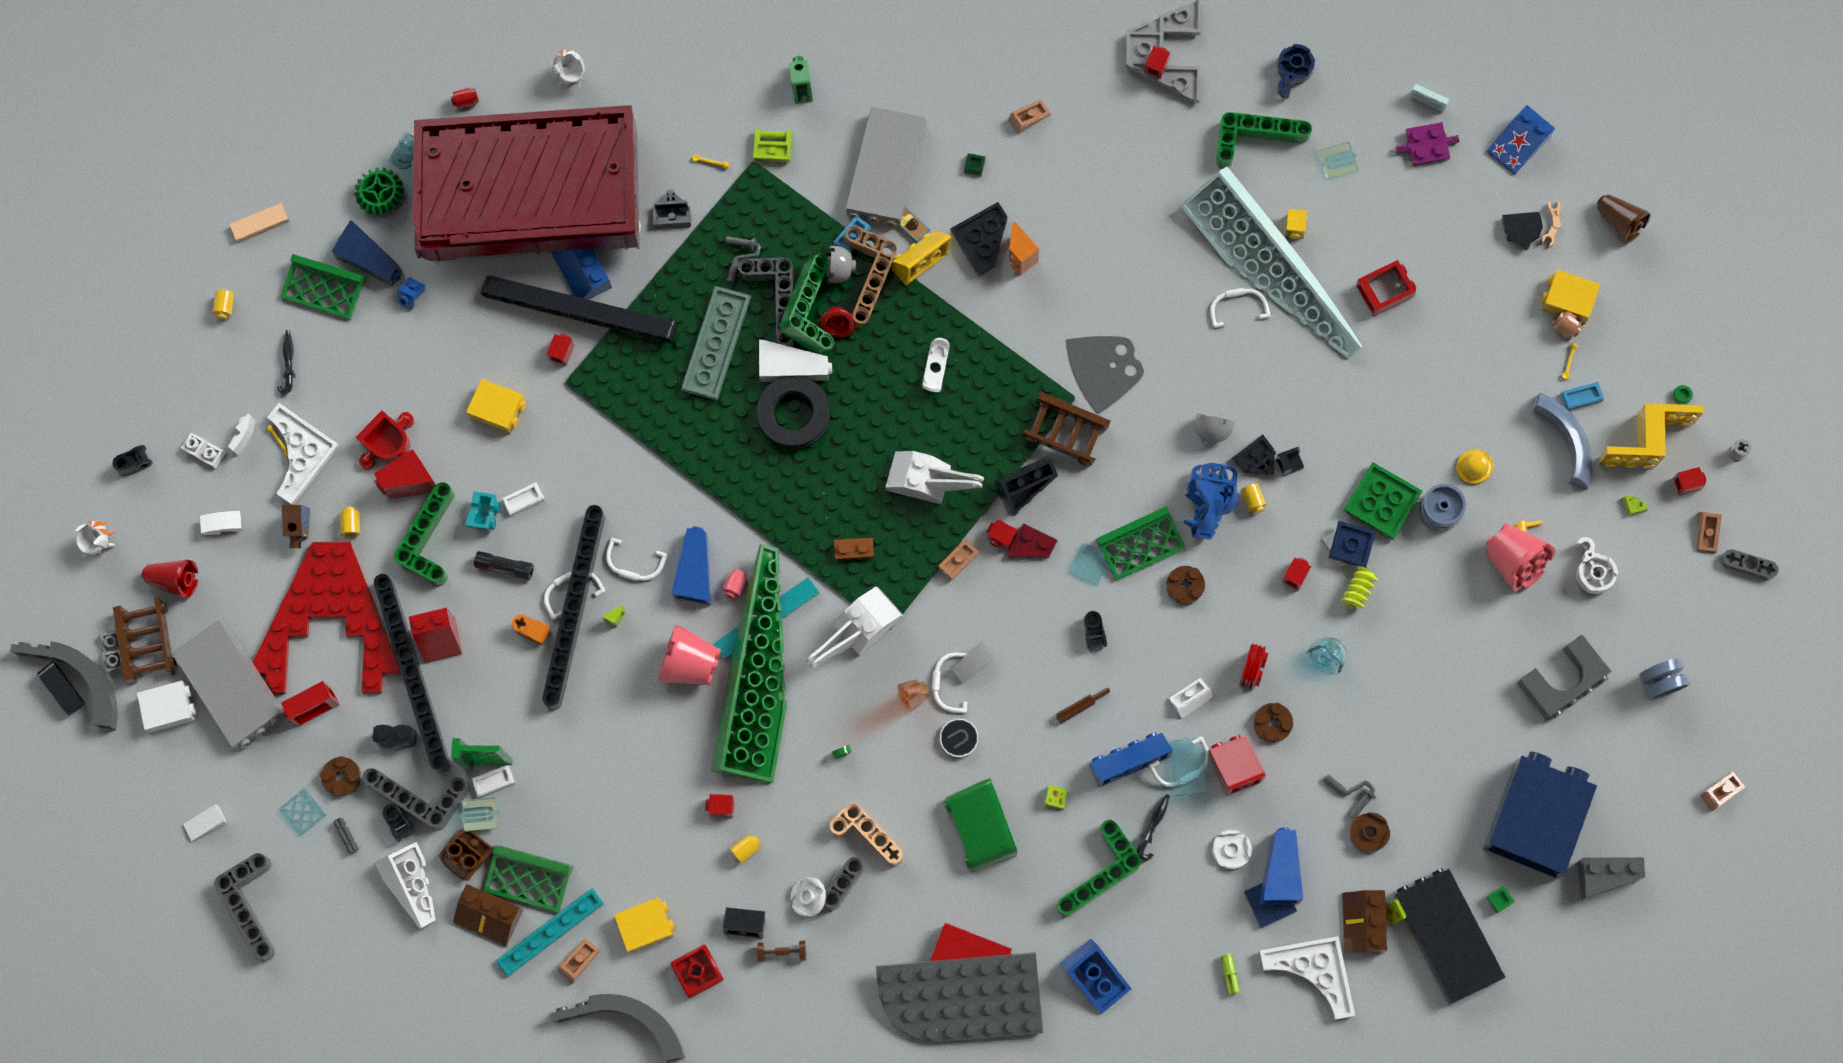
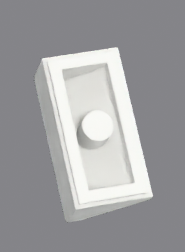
M1199 678L1168 698L1178 715L1184 718L1211 700L1213 695L1210 688Z

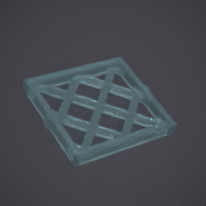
M306 788L302 789L294 797H291L288 802L279 808L301 836L326 816V813ZM304 794L303 801L296 800L297 797ZM308 795L312 801H306V796ZM293 803L292 810L285 809L286 806ZM296 803H303L302 810H295ZM305 804H312L311 811H304ZM315 805L320 812L314 811ZM286 812H292L291 818L287 815ZM294 813H301L300 820L294 819ZM304 813L311 814L310 821L303 820ZM320 814V817L313 821V815ZM294 822L300 823L299 828L295 825ZM303 823H309V826L302 830Z

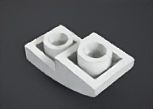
M249 414L238 421L235 428L240 433L235 435L228 445L237 456L249 442L256 421Z
M193 433L189 435L181 447L185 452L215 469L226 454L222 449L208 443L205 439Z
M240 511L211 513L199 517L201 535H220L221 531H241Z

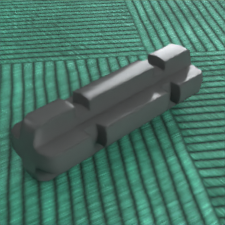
M341 817L333 821V824L338 829L337 832L343 844L346 845L348 853L354 854L359 848L353 842L354 838L348 827L345 826L344 819Z

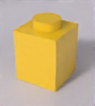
M1288 209L1285 227L1286 237L1290 239L1304 238L1307 210Z

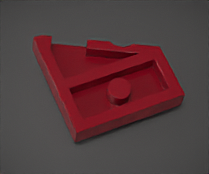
M1023 523L1007 557L1050 558L1058 540Z

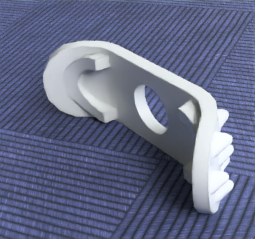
M943 338L934 339L929 349L922 386L930 392H940L950 347L949 342ZM932 363L940 365L941 370L938 373L931 371L930 365Z

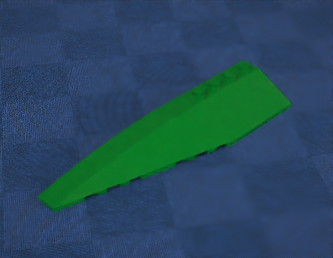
M760 544L736 636L711 772L773 783L787 708L784 696L786 684L783 676L785 664L783 663L782 653H784L783 625L780 617L782 605L779 597L781 585L778 578L780 566L779 549ZM755 632H761L760 634L754 636Z

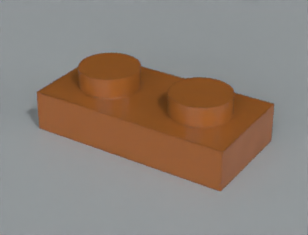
M873 538L834 540L835 560L874 558Z

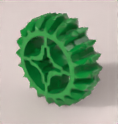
M376 167L375 172L369 169L368 175L362 173L363 179L357 180L360 185H355L356 192H354L357 198L356 202L360 205V208L365 210L367 214L372 212L375 217L378 213L383 217L384 212L391 215V209L397 211L396 204L402 205L400 199L405 197L403 194L405 188L402 186L403 182L399 179V175L394 174L391 169L387 172V169L384 167L381 171ZM382 181L390 182L393 186L383 185ZM366 198L376 199L378 203L369 202Z

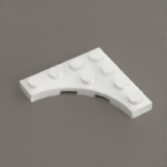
M278 403L267 418L279 428L286 440L289 469L276 494L291 505H294L338 449L339 444Z
M1338 936L1259 951L1263 971H1287L1311 982L1326 998L1335 1020L1355 1016Z

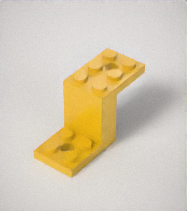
M1645 403L1636 414L1637 447L1607 446L1599 456V464L1605 465V467L1624 465L1625 468H1634L1636 466H1643L1646 469L1655 468L1666 456L1665 425H1673L1674 423H1681L1682 426L1693 425L1704 413L1703 405Z

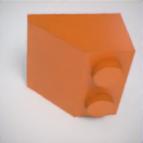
M1014 222L1012 223L1009 265L1013 271H1018L1022 275L1039 262V248L1019 225Z

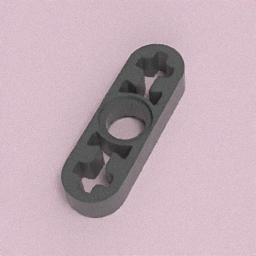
M1727 550L1721 556V563L1724 567L1765 580L1773 579L1779 571L1775 562L1737 550ZM1732 555V559L1737 561L1729 563V559L1726 557ZM1745 561H1753L1754 569H1747L1744 564ZM1760 563H1761L1760 568H1764V569H1765V568H1767V567L1769 566V567H1770V570L1773 571V572H1771V573L1768 575V574H1767V570L1760 569L1759 572H1757V569L1759 568V565H1760Z

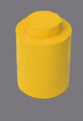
M227 290L215 291L212 313L216 315V318L227 319V317L232 315L234 293Z
M1258 483L1248 485L1240 490L1249 512L1258 514L1264 511V507L1267 504Z
M354 507L344 508V511L340 512L341 536L355 537L360 535L359 511L355 510Z
M748 834L730 847V850L742 864L760 850L758 846L761 843L755 835L750 836Z

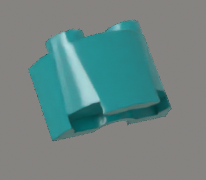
M474 491L471 510L468 513L465 524L466 527L495 530V515L499 513L501 503L497 502L496 494Z

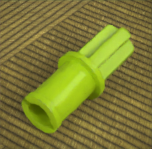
M1233 954L1220 956L1224 970L1222 975L1223 977L1225 976L1229 995L1240 993L1237 979L1238 971L1235 969Z

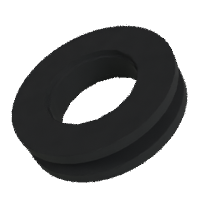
M787 376L772 382L762 392L757 404V418L762 433L772 444L787 450H800L813 445L824 435L829 425L830 409L825 393L815 382L800 376ZM788 396L803 397L813 408L810 422L799 430L784 429L777 424L774 418L777 404Z

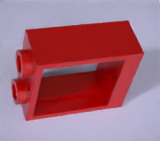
M1398 260L1357 280L1356 287L1373 317L1414 298L1416 285L1412 280H1409L1406 275L1407 270L1405 266L1400 264ZM1395 270L1406 292L1380 303L1369 282Z
M321 681L281 702L283 706L281 712L286 720L288 719L290 723H294L299 727L340 704L332 688L324 681Z

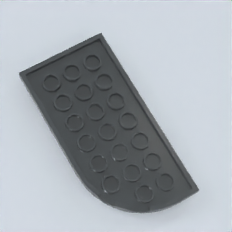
M1036 952L876 966L878 992L884 1010L901 1030L913 1037L925 1041L946 1042L1043 1033Z

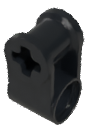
M139 445L117 455L112 461L114 469L122 476H129L132 473L150 467L152 460L147 456L146 446ZM127 462L124 468H119L122 463Z
M1096 611L1088 612L1084 618L1087 649L1091 650L1092 647L1097 646L1107 647L1101 615ZM1089 617H1095L1098 620V623L1096 625H1090L1087 619Z
M388 804L384 807L383 817L398 843L410 833H416L411 822L400 807L395 804ZM397 809L396 817L389 818V811Z

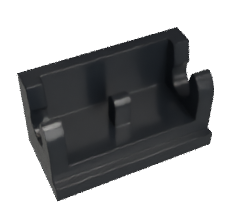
M726 907L723 923L724 934L763 938L766 921L765 911Z

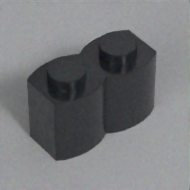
M383 724L373 727V741L381 747L390 748L398 745L403 748H410L416 746L417 731L411 726L397 725L392 727Z

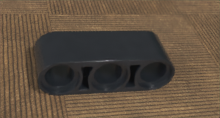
M54 661L37 672L41 681L67 715L70 716L85 705L82 697Z

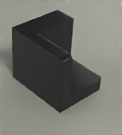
M1299 446L1277 455L1276 460L1283 476L1304 468L1299 455Z

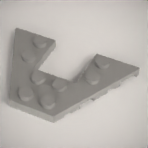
M1197 0L1184 7H1178L1177 10L1169 11L1153 21H1147L1139 27L1131 28L1126 33V68L1195 103L1200 101V66H1167L1162 78L1147 74L1144 70L1153 46L1163 47V35H1200L1201 0Z

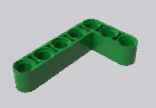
M1227 112L1221 118L1216 164L1222 169L1225 167L1229 168L1232 165L1236 136L1305 143L1310 138L1312 126L1308 121ZM1230 121L1233 123V125L1228 126L1225 124V122ZM1248 123L1252 127L1246 128L1243 124ZM1265 125H1266V126H1268L1270 129H1269V130H1265V129L1262 128V126H1265ZM1280 128H1287L1288 132H1283ZM1299 130H1305L1307 133L1301 134ZM1228 138L1231 140V142L1226 143L1223 141V139ZM1221 156H1228L1229 159L1223 160Z
M817 254L805 262L780 322V329L785 335L812 353L820 355L834 346V340L830 334L806 318L829 264L827 257L823 254Z
M445 482L436 484L394 554L396 562L402 568L436 586L444 585L447 582L448 575L440 565L426 559L420 553L454 498L452 488ZM442 490H448L445 496H440ZM433 506H438L436 512H430ZM423 522H429L426 528H420ZM419 538L417 544H410L412 539ZM408 554V559L402 562L401 557ZM420 563H425L424 569L417 570V566ZM436 572H442L440 578L433 579Z
M1104 821L1100 828V834L1117 858V861L1062 897L1057 904V911L1061 916H1071L1139 869L1141 864L1140 856L1115 821ZM1110 825L1114 828L1115 832L1108 835L1104 832V827ZM1123 842L1126 849L1119 851L1115 848V844ZM1134 858L1137 861V865L1129 867L1126 860ZM1118 869L1121 876L1119 878H1112L1110 871ZM1096 880H1101L1104 882V888L1096 889L1093 883ZM1085 891L1088 894V898L1084 901L1079 900L1077 893ZM1063 902H1069L1072 909L1065 912L1061 909L1060 905Z

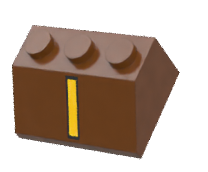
M466 884L458 900L453 923L507 946L523 913V909Z
M1385 890L1343 892L1344 953H1385L1387 951Z

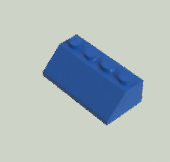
M592 248L551 251L574 296L589 300L612 288L610 280Z
M1151 733L1141 742L1135 740L1128 743L1127 748L1121 750L1119 747L1110 751L1108 756L1103 757V755L1093 758L1089 767L1098 787L1100 788L1142 770L1156 760L1160 762L1170 758L1173 750L1163 733Z

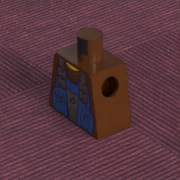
M282 505L283 536L290 538V549H301V538H308L310 508L306 506Z

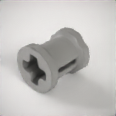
M1739 439L1730 448L1729 453L1732 459L1740 461L1750 453L1752 447L1749 441Z

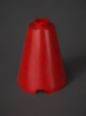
M180 560L148 564L143 568L141 575L145 583L186 598L192 596L198 585L195 573L199 572L194 561Z

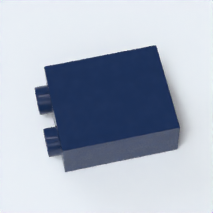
M1531 751L1527 757L1521 756L1514 762L1483 849L1559 879L1566 874L1597 785L1587 782L1590 776L1587 772L1571 766H1567L1565 772L1550 767L1551 758Z

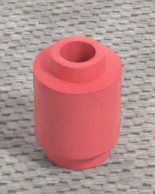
M733 569L729 573L722 589L725 592L724 595L731 599L739 598L746 585L747 574Z

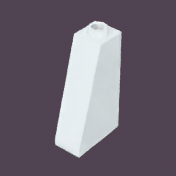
M759 340V377L761 382H774L787 376H800L811 381L829 380V374H832V363L828 362L827 356Z

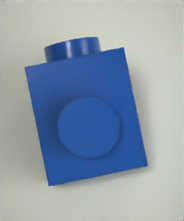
M409 277L398 288L396 302L413 310L415 300L425 291L426 285Z

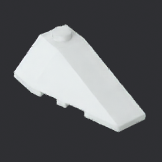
M417 842L375 861L383 881L419 929L436 920L432 897L428 894L427 885L429 880L425 877L424 867L426 866L425 859Z

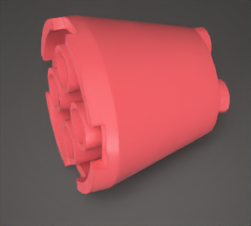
M1508 523L1502 526L1496 536H1491L1486 542V545H1488L1487 556L1508 586L1515 592L1520 588L1526 590L1544 574L1545 571L1543 569L1546 567L1548 560H1553L1555 555V548L1551 544Z
M675 625L666 649L658 681L710 686L712 674L716 669L721 649L684 627Z

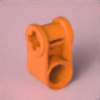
M522 614L515 616L512 620V626L516 633L543 645L551 628L549 625ZM523 621H524L525 627H524V626H521V627L519 628V626H518L517 624H518V623H523Z

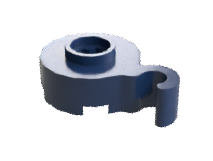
M1293 44V46L1284 48L1279 55L1277 70L1282 79L1279 82L1277 92L1283 99H1289L1291 93L1290 89H1285L1284 87H1292L1294 84L1303 83L1313 73L1315 58L1310 52L1311 50L1304 45Z

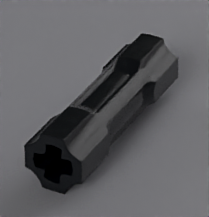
M477 551L474 560L475 568L505 573L526 580H531L534 571L533 563L507 559Z

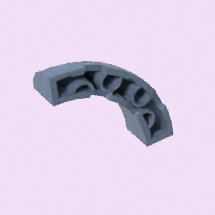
M1539 393L1533 412L1555 424L1561 430L1568 447H1570L1572 470L1569 483L1588 489L1592 471V457L1589 442L1583 428L1566 407L1553 398Z

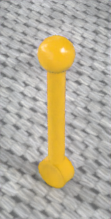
M697 154L692 156L694 162L702 161L722 166L724 169L729 168L728 162L722 163L701 158Z
M1576 343L1570 345L1571 352L1567 366L1561 376L1563 380H1567L1570 377L1569 369L1574 352L1578 348Z
M268 425L267 430L273 434L284 450L285 457L288 458V450L274 431V426Z

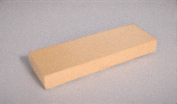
M279 203L231 223L230 227L236 241L240 242L288 222L289 219L282 203Z

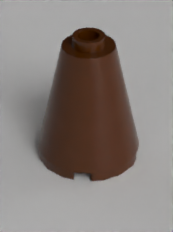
M1610 194L1601 196L1597 201L1598 211L1626 243L1632 242L1640 235L1638 231L1641 227L1645 229L1651 217L1648 211Z

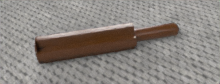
M1105 688L1093 696L1089 694L1056 713L1058 721L1062 724L1093 706L1096 700L1110 693V689Z

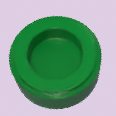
M1680 385L1673 391L1672 398L1675 403L1686 405L1693 398V392L1688 386Z
M846 745L831 753L833 758L837 759L850 754L852 750L850 745Z

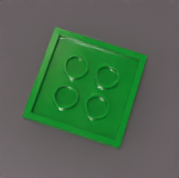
M1372 462L1343 511L1394 540L1423 491Z

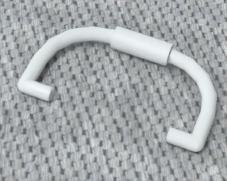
M1244 288L1228 290L1218 295L1210 306L1213 328L1224 327V323H1216L1215 306L1221 299L1242 296L1245 293L1254 294L1261 299L1265 314L1259 315V318L1265 319L1271 316L1265 297L1259 291Z
M610 539L606 550V562L609 568L619 574L620 577L633 581H647L654 579L662 571L667 554L657 551L656 555L662 557L657 570L651 575L640 576L637 573L615 568L610 558L611 550L614 543L621 545L622 540Z
M578 570V573L583 574L587 570ZM571 571L555 579L544 594V604L552 620L561 617L562 613L560 611L554 614L548 601L549 594L553 588L570 580ZM592 573L591 578L599 588L598 591L594 592L597 597L603 594L605 589L597 576Z
M948 653L941 657L936 664L935 671H933L932 691L934 699L938 706L946 711L966 713L967 702H963L962 708H952L941 702L938 696L940 667L945 660L954 657L963 658L967 653Z
M1198 737L1192 741L1193 745L1200 743L1205 752V762L1200 769L1185 775L1179 781L1166 782L1159 777L1154 768L1160 764L1156 760L1148 766L1156 781L1165 787H1177L1180 785L1184 786L1200 777L1199 775L1206 770L1210 762V752L1203 737Z

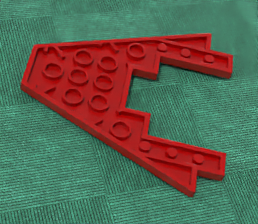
M312 542L252 663L260 675H266V684L272 694H286L289 637H309L310 618H346L345 635L347 637H364L361 692L382 693L383 674H401V670L352 543Z

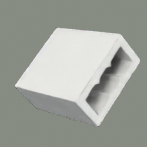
M184 681L137 693L144 730L149 733L195 721L194 715L197 712L190 698L193 696L192 689Z

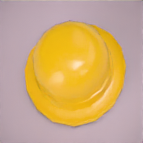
M1479 449L1466 451L1460 456L1456 465L1458 476L1469 484L1484 482L1491 476L1494 468L1489 454Z

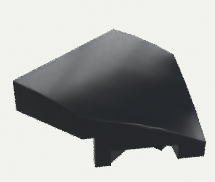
M672 189L666 192L667 195L659 202L654 203V229L691 227L690 207L687 201L678 197Z
M1540 212L1502 215V224L1507 235V241H1514L1527 251L1530 245L1540 238L1541 231L1543 230Z
M1263 434L1232 457L1244 473L1271 476L1274 474L1273 466L1276 451H1274L1275 449Z

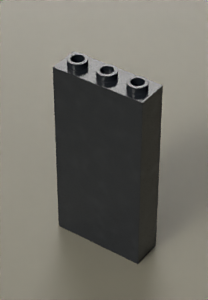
M1443 868L1432 872L1433 876L1428 879L1425 876L1414 881L1415 885L1410 888L1405 885L1397 889V894L1393 897L1395 900H1399L1407 916L1405 921L1448 1004L1451 1005L1506 977L1450 869L1444 871Z

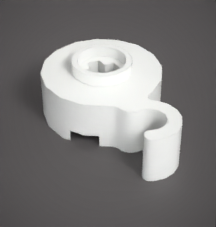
M1583 537L1575 544L1576 548L1580 545L1587 547V551L1582 555V561L1576 571L1577 582L1588 593H1605L1616 581L1618 575L1617 566L1610 557L1607 558L1604 555L1595 553L1593 540ZM1594 570H1596V573L1598 571L1601 573L1599 578L1593 575Z

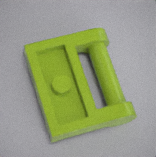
M755 129L753 160L791 162L793 130L781 132ZM761 138L786 139V142L761 141Z

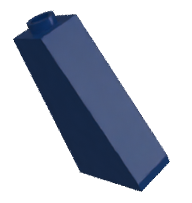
M693 526L686 530L671 594L673 598L711 605L708 536L703 528Z
M1283 827L1279 828L1272 835L1259 905H1298L1303 900L1296 830Z

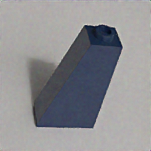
M350 220L331 252L335 258L393 286L402 276L400 266L359 226Z

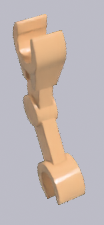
M1550 201L1547 205V211L1552 218V227L1549 233L1542 237L1541 245L1545 239H1549L1551 243L1548 248L1553 245L1555 241L1554 235L1561 226L1559 220V201L1555 203L1556 209L1551 207Z

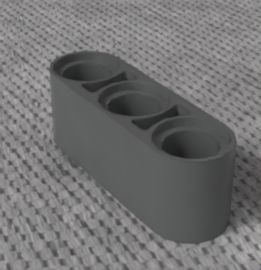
M856 857L848 859L826 890L824 905L827 909H838L862 875L864 867L860 859ZM852 863L860 865V869L857 872L849 870V866ZM841 879H846L849 882L848 886L844 889L838 887V882ZM831 895L837 897V902L834 905L827 904V898Z

